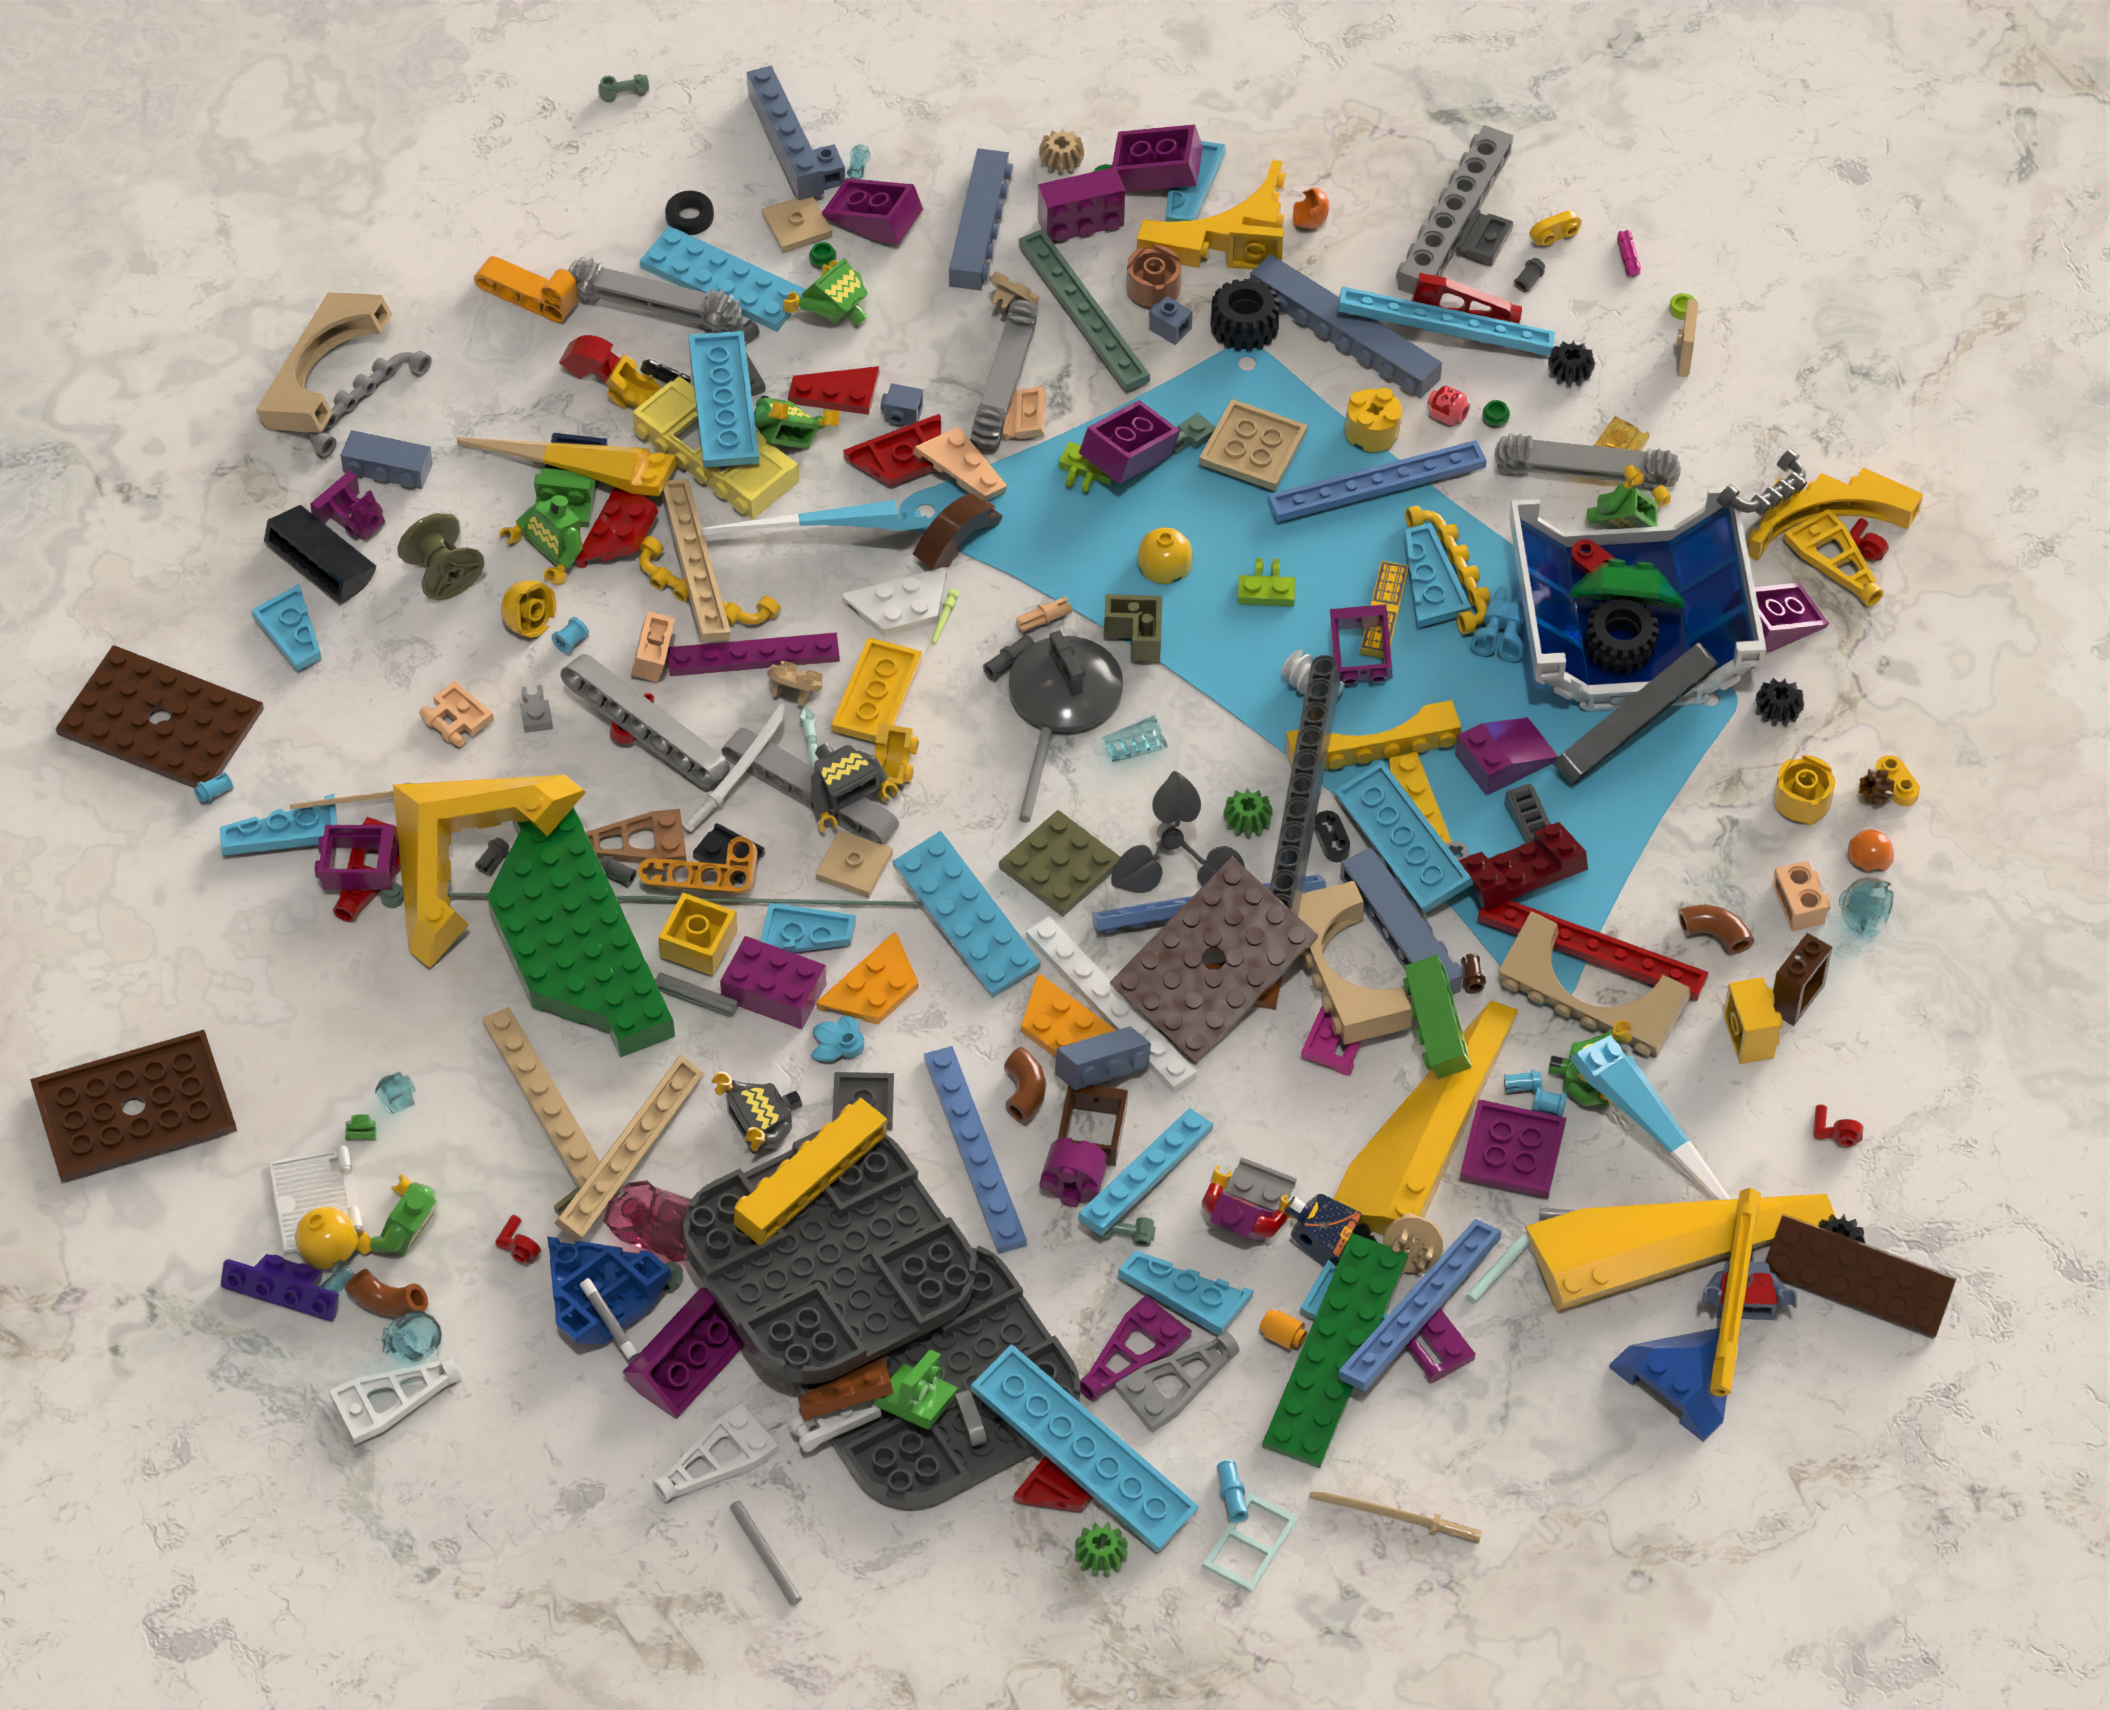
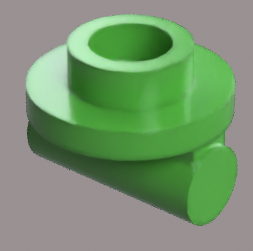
M352 1115L351 1120L345 1122L346 1140L376 1139V1121L371 1120L369 1115Z

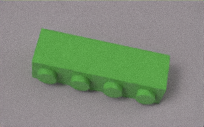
M1438 954L1405 965L1407 977L1403 978V984L1407 994L1412 995L1413 1002L1410 1003L1414 1020L1419 1022L1420 1027L1416 1028V1034L1420 1044L1425 1045L1426 1052L1422 1054L1427 1070L1432 1069L1437 1078L1440 1079L1472 1068L1446 967Z

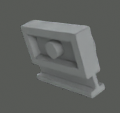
M1241 1157L1239 1165L1235 1168L1224 1191L1275 1212L1279 1210L1280 1200L1283 1195H1289V1200L1293 1188L1296 1187L1297 1179Z

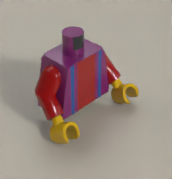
M1220 1166L1215 1167L1210 1179V1185L1202 1200L1203 1211L1211 1215L1210 1222L1245 1237L1265 1241L1266 1238L1273 1237L1287 1221V1218H1294L1284 1211L1288 1204L1289 1195L1281 1197L1279 1210L1275 1212L1269 1211L1223 1191V1189L1227 1188L1232 1172L1229 1170V1173L1224 1175L1218 1172Z

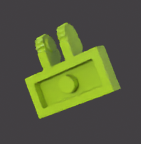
M1068 442L1059 460V469L1069 472L1065 486L1072 488L1079 475L1085 477L1082 482V491L1086 493L1090 491L1095 480L1110 485L1113 479L1079 454L1081 445Z
M1256 558L1255 576L1239 575L1238 604L1294 607L1295 577H1279L1280 559H1273L1271 569L1273 576H1262L1263 561L1262 558Z

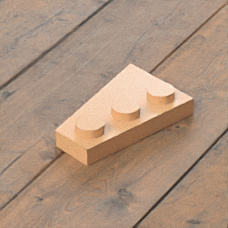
M959 427L914 448V455L920 459L922 457L928 459L934 464V469L940 473L943 471L956 479L957 485L970 494H974L980 500L988 501L1006 491V483Z

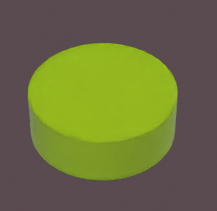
M1686 293L1674 295L1670 300V314L1676 319L1685 320L1688 299H1696Z

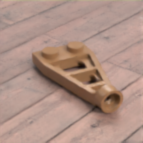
M680 809L651 811L586 832L599 860L604 856H614L616 861L640 864L649 858L687 861ZM649 829L654 834L655 845L651 849L634 848L629 844V836L634 832ZM614 835L622 837L623 847L621 849H603L600 847L599 841L602 838Z

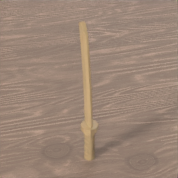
M392 790L290 804V809L394 797V793Z
M1310 1492L1309 1495L1310 1499L1431 1528L1429 1533L1436 1534V1531H1440L1479 1543L1482 1534L1481 1530L1440 1519L1441 1515L1435 1513L1432 1519L1325 1492Z

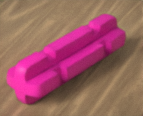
M1621 230L1618 232L1617 241L1620 246L1619 249L1623 263L1626 266V274L1629 277L1638 276L1641 273V265L1639 260H1637L1638 254L1635 243L1632 241V232Z

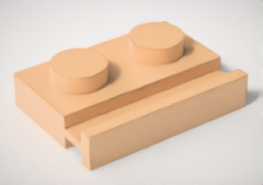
M1044 386L1019 389L1017 393L1013 394L1003 426L1005 441H1010V438L1013 437L1025 439L1045 435L1046 391Z

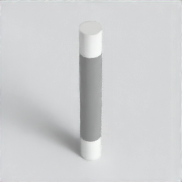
M590 1278L581 1282L580 1287L627 1359L632 1360L637 1357L638 1351Z

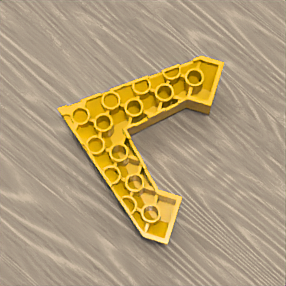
M566 775L393 784L409 951L428 968H431L469 926L450 907L448 882H451V860L449 859L451 833L462 832L464 828L477 827L481 829L499 826L501 822L515 820L517 823L529 821L548 836L586 792Z

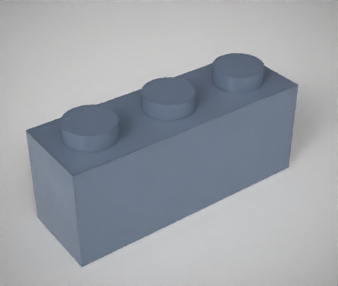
M354 430L350 431L340 455L343 473H347L350 470L357 476L375 479L380 482L395 483L408 488L423 489L433 465L430 446Z
M1129 1026L1061 1046L1056 1051L1055 1074L1072 1089L1078 1090L1148 1069L1151 1043Z

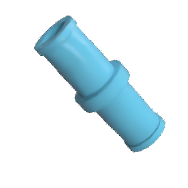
M1224 1460L1217 1465L1222 1485L1220 1494L1222 1499L1226 1501L1230 1521L1242 1522L1249 1517L1244 1500L1245 1487L1239 1480L1236 1462Z

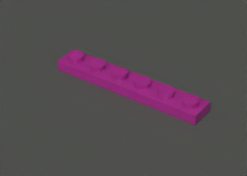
M837 632L668 647L667 651L670 677L769 668L771 665L780 666L781 661L791 662L796 665L840 662Z

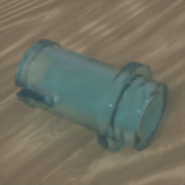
M859 144L850 151L851 161L847 174L849 178L853 179L863 178L866 162L871 157L869 148Z
M345 1264L335 1266L333 1268L334 1273L320 1287L339 1293L355 1275Z

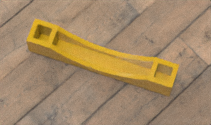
M1449 700L1424 705L1416 715L1405 723L1377 734L1355 736L1331 732L1325 770L1339 769L1343 766L1358 763L1366 764L1374 760L1412 752L1422 753L1430 749L1448 748L1456 745L1457 735L1461 733L1462 727L1453 701ZM1299 729L1286 732L1285 751L1291 769Z

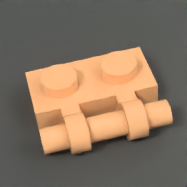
M453 681L433 697L434 704L437 707L431 710L425 705L419 711V715L425 719L424 722L430 728H436L442 733V738L445 741L453 743L457 747H462L466 741L460 734L462 731L466 730L471 736H474L494 720L493 713L456 681ZM447 715L454 720L450 725L443 720Z

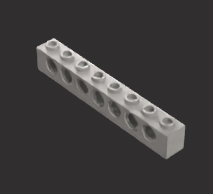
M1486 125L1482 127L1479 134H1474L1469 152L1463 153L1458 171L1454 170L1451 174L1449 187L1447 189L1443 188L1438 206L1432 207L1427 225H1422L1419 230L1417 243L1411 244L1406 262H1401L1397 269L1396 277L1399 278L1398 290L1413 295L1419 273L1442 277L1456 252L1457 244L1476 210H1480L1512 153L1513 135Z

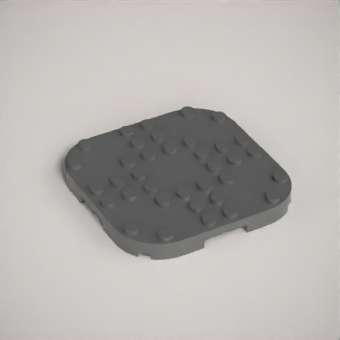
M820 1130L793 1142L792 1150L743 1173L741 1168L714 1180L698 1191L688 1205L683 1223V1246L687 1259L754 1358L763 1368L781 1379L795 1383L816 1384L838 1378L951 1321L965 1308L971 1298L976 1263L969 1242L953 1219L944 1216L919 1181L918 1170L898 1143L887 1134L762 1246L758 1245L734 1225V1207L743 1196L748 1197L755 1191L756 1186L763 1178L772 1176L785 1159L790 1160L796 1155L804 1142L812 1141L819 1134Z
M979 1245L977 1249L972 1248L976 1271L971 1298L965 1308L954 1319L854 1369L857 1370L885 1357L891 1379L904 1363L915 1367L931 1349L941 1354L939 1367L942 1368L939 1379L958 1387L959 1393L969 1390L971 1384L1012 1344L1080 1403V1377L1072 1358L1055 1335L1051 1336L1024 1298L1023 1288L1006 1264L993 1252ZM833 1380L816 1384L792 1382L799 1396L807 1391L816 1389ZM972 1391L971 1393L985 1430L987 1443L971 1447L955 1400L929 1430L881 1409V1417L829 1439L858 1484L868 1495L883 1504L901 1509H921L939 1504L1039 1451Z

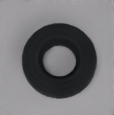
M698 191L679 192L673 195L666 204V221L669 226L688 235L699 234L708 229L712 224L714 218L712 202L705 194ZM694 207L700 211V214L695 218H683L679 212L683 208Z

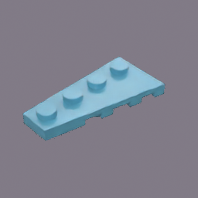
M1201 141L1203 151L1197 186L1170 188L1167 199L1166 222L1196 220L1226 154L1225 144Z
M334 794L324 796V798H335ZM336 804L299 808L287 812L279 809L271 812V815L267 818L259 820L255 816L221 826L220 842L222 856L318 845L319 837L324 836L325 825H337Z
M1136 1250L1119 1268L1117 1276L1218 1336L1227 1329L1250 1302L1254 1290L1243 1287V1290L1230 1287L1229 1282L1218 1278L1215 1282L1200 1277V1272L1189 1268L1188 1270L1174 1268L1171 1262Z

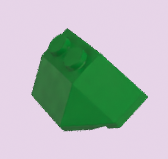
M1609 559L1608 563L1599 564L1570 589L1571 598L1606 601V598L1612 597L1613 600H1617L1618 596H1624V599L1629 600L1630 597L1636 598L1635 602L1640 603L1642 601L1647 605L1684 608L1685 606L1683 597L1660 569L1654 568V564L1650 562H1637V566L1625 565L1626 561Z

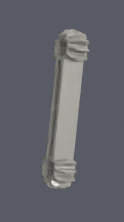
M581 257L578 261H574L568 269V272L576 280L577 295L583 298L585 303L588 300L596 303L598 300L603 299L704 324V330L710 329L713 333L734 330L742 316V309L739 307L740 301L733 300L732 294H724L723 289L719 292L711 289L705 293L603 268V262L597 263L593 257L589 260Z
M1014 300L1010 305L1003 333L972 427L970 441L973 445L978 446V448L994 450L999 444L1007 413L1037 321L1038 307L1036 304L1030 303V301Z
M1511 433L1508 437H1501L1500 441L1497 442L1494 452L1497 468L1504 469L1505 473L1511 472L1515 475H1527L1528 472L1625 482L1624 469L1628 465H1634L1635 469L1639 468L1643 474V482L1641 483L1643 487L1655 489L1660 485H1663L1665 488L1674 487L1681 472L1678 456L1671 454L1670 450L1662 451L1660 448L1658 450L1648 448L1646 452L1533 440L1532 436H1522L1521 433L1519 435Z

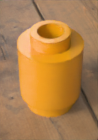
M1269 1309L1259 1327V1331L1264 1333V1337L1288 1350H1292L1295 1346L1299 1348L1307 1335V1331L1304 1330L1305 1323L1281 1310L1274 1311Z

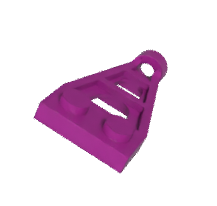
M1145 1295L1124 1315L1090 1371L1080 1380V1392L1087 1399L1095 1401L1101 1394L1103 1395L1115 1388L1117 1381L1142 1366L1173 1355L1191 1338L1192 1330ZM1136 1330L1155 1343L1152 1349L1140 1355L1135 1354L1125 1346L1130 1334ZM1115 1353H1118L1131 1363L1119 1373H1114L1106 1366V1363Z

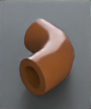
M1702 904L1678 909L1680 926L1687 937L1700 933L1712 934L1722 941L1727 952L1730 954L1744 952L1755 942L1750 930L1741 918L1725 908Z
M1019 1047L1011 1053L1004 1064V1070L1013 1077L1017 1084L1015 1093L1006 1101L1005 1106L1009 1114L1016 1121L1026 1124L1043 1104L1047 1084L1042 1066L1029 1051Z
M368 1269L361 1270L355 1274L345 1285V1291L365 1309L380 1316L404 1318L418 1315L424 1312L428 1306L427 1294L420 1285L413 1283L401 1288L390 1287L380 1282Z

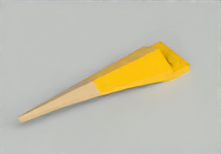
M456 437L457 443L462 446L509 454L545 463L639 495L660 496L677 465L676 455L661 452L650 453L649 448Z

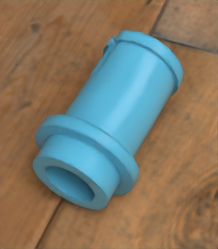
M223 772L221 775L205 783L202 781L198 782L197 786L194 787V793L200 803H210L213 797L233 789V784L226 772Z
M1531 1069L1530 1073L1504 1074L1506 1093L1528 1090L1536 1093L1538 1087L1542 1088L1540 1071L1535 1072L1534 1069Z

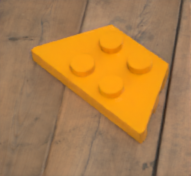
M894 932L816 1001V1008L823 1012L826 1011V1008L840 1011L842 1016L847 1015L853 1018H860L865 1022L877 1025L888 1017L919 989V981L898 935Z
M1041 974L1037 975L1021 1024V1033L1055 1058L1058 1047L1116 1031L1114 1027Z

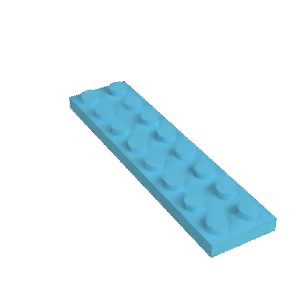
M1012 1344L971 1384L970 1391L1155 1552L1158 1553L1197 1512L1199 1506Z

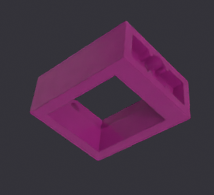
M1387 604L1330 609L1333 655L1337 664L1340 681L1345 685H1352L1358 681L1383 682L1388 678H1393ZM1381 627L1384 664L1342 667L1339 630Z
M325 825L324 836L319 837L318 849L321 854L320 860L315 862V877L320 878L323 890L392 889L399 846L395 826ZM379 848L376 869H333L336 849Z

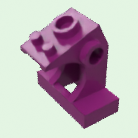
M350 470L310 503L311 513L324 524L331 518L341 525L352 537L358 536L367 539L385 523L382 515L383 509L376 502L371 490H368L361 499L357 497L360 494L358 477Z

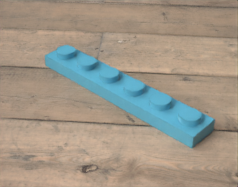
M1189 1108L1079 1212L1078 1221L1100 1236H1103L1212 1131L1213 1123Z

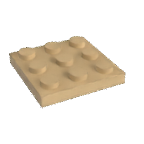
M1231 399L1199 457V465L1276 491L1308 432V425Z

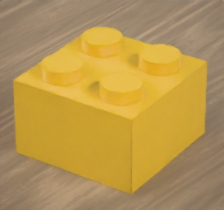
M682 893L658 936L660 957L714 976L738 932L737 912Z
M1764 977L1732 982L1728 985L1723 1017L1739 1064L1774 1058L1776 1046L1780 1044L1779 1030L1783 1028L1782 1016L1779 1011L1775 1012L1773 1006L1774 994L1771 987L1767 988Z

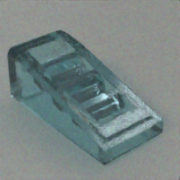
M1155 715L1102 737L1112 763L1168 747ZM1153 733L1154 736L1149 738L1147 734ZM1142 736L1143 741L1138 742L1136 737ZM1131 739L1133 745L1127 747L1125 740ZM1120 742L1122 750L1117 751L1114 743Z

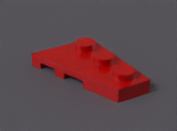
M879 366L794 375L788 394V401L793 402L795 405L869 415L880 373Z

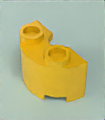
M623 354L605 383L609 387L607 394L621 408L626 410L630 406L637 409L662 387L655 382L653 377L639 374L636 370L638 366L635 361Z
M883 723L878 725L874 756L887 774V782L903 785L905 782L912 781L914 766L910 765L912 754H917L919 738L914 737L913 728Z

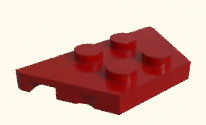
M934 415L844 449L843 457L846 461L889 487L936 470L933 468L934 464L925 457L920 459L913 454L915 446L941 435V415Z
M614 487L584 541L581 552L575 559L578 568L587 567V561L599 557L604 562L617 556L636 553L659 512L655 503L643 495L632 494Z
M1046 1456L1014 1493V1501L1017 1503L1082 1512L1093 1498Z

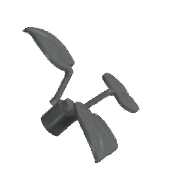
M1172 771L1168 779L1157 790L1152 801L1154 815L1162 822L1157 828L1159 841L1156 843V853L1153 855L1150 848L1146 845H1136L1128 849L1114 867L1111 884L1116 888L1136 893L1152 890L1157 886L1162 877V867L1156 860L1160 858L1163 847L1174 850L1182 846L1203 865L1197 872V880L1201 886L1232 856L1243 867L1245 865L1240 854L1231 847H1216L1208 853L1205 860L1186 843L1184 835L1179 828L1180 821L1192 822L1198 817L1201 810V799L1196 788L1185 776L1177 771Z

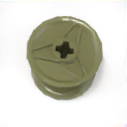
M435 513L418 520L403 534L397 547L398 557L405 563L411 565L425 564L428 569L424 573L421 584L423 593L429 599H450L463 593L479 578L485 565L484 556L477 549L468 547L456 548L454 544L460 533L459 520L450 513Z

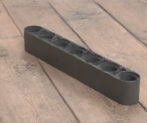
M1700 642L1697 643L1564 751L1553 762V765L1572 786L1575 785L1704 680L1708 674L1718 667L1719 663Z

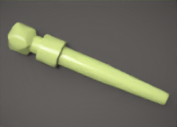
M951 588L948 591L947 598L943 603V611L931 641L933 645L937 643L950 611L954 609L959 596V590Z

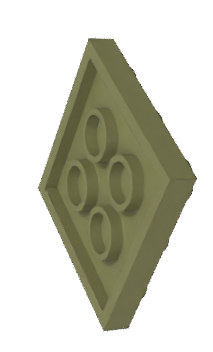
M1057 810L999 861V869L1060 916L1064 917L1113 873L1120 856L1061 811Z

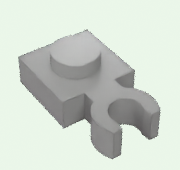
M537 685L538 692L534 695L528 694L526 687H522L521 692L524 703L520 704L524 733L553 729L549 700H543L544 693L541 685Z

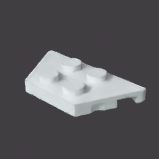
M946 567L842 593V602L844 605H851L859 612V617L865 622L872 624L874 629L884 637L938 623L943 588L947 577Z

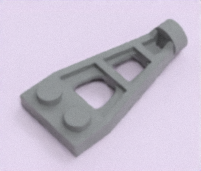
M1226 1331L1210 1342L1142 1366L1115 1383V1390L1149 1431L1153 1433L1181 1413L1229 1359L1239 1353V1346L1234 1337ZM1200 1358L1207 1366V1369L1198 1377L1192 1379L1182 1368V1365ZM1173 1373L1183 1383V1387L1174 1397L1167 1399L1153 1384V1381L1160 1376Z

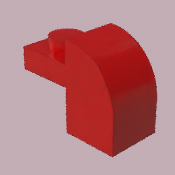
M583 335L568 344L559 364L578 379L592 372L606 383L619 357L610 351L613 344L598 336Z

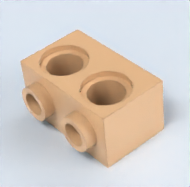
M647 611L641 628L631 676L654 682L659 681L675 618Z
M1809 861L1775 868L1772 886L1791 931L1825 924L1827 911H1830L1829 898L1826 894H1822L1819 875L1817 871L1812 870Z

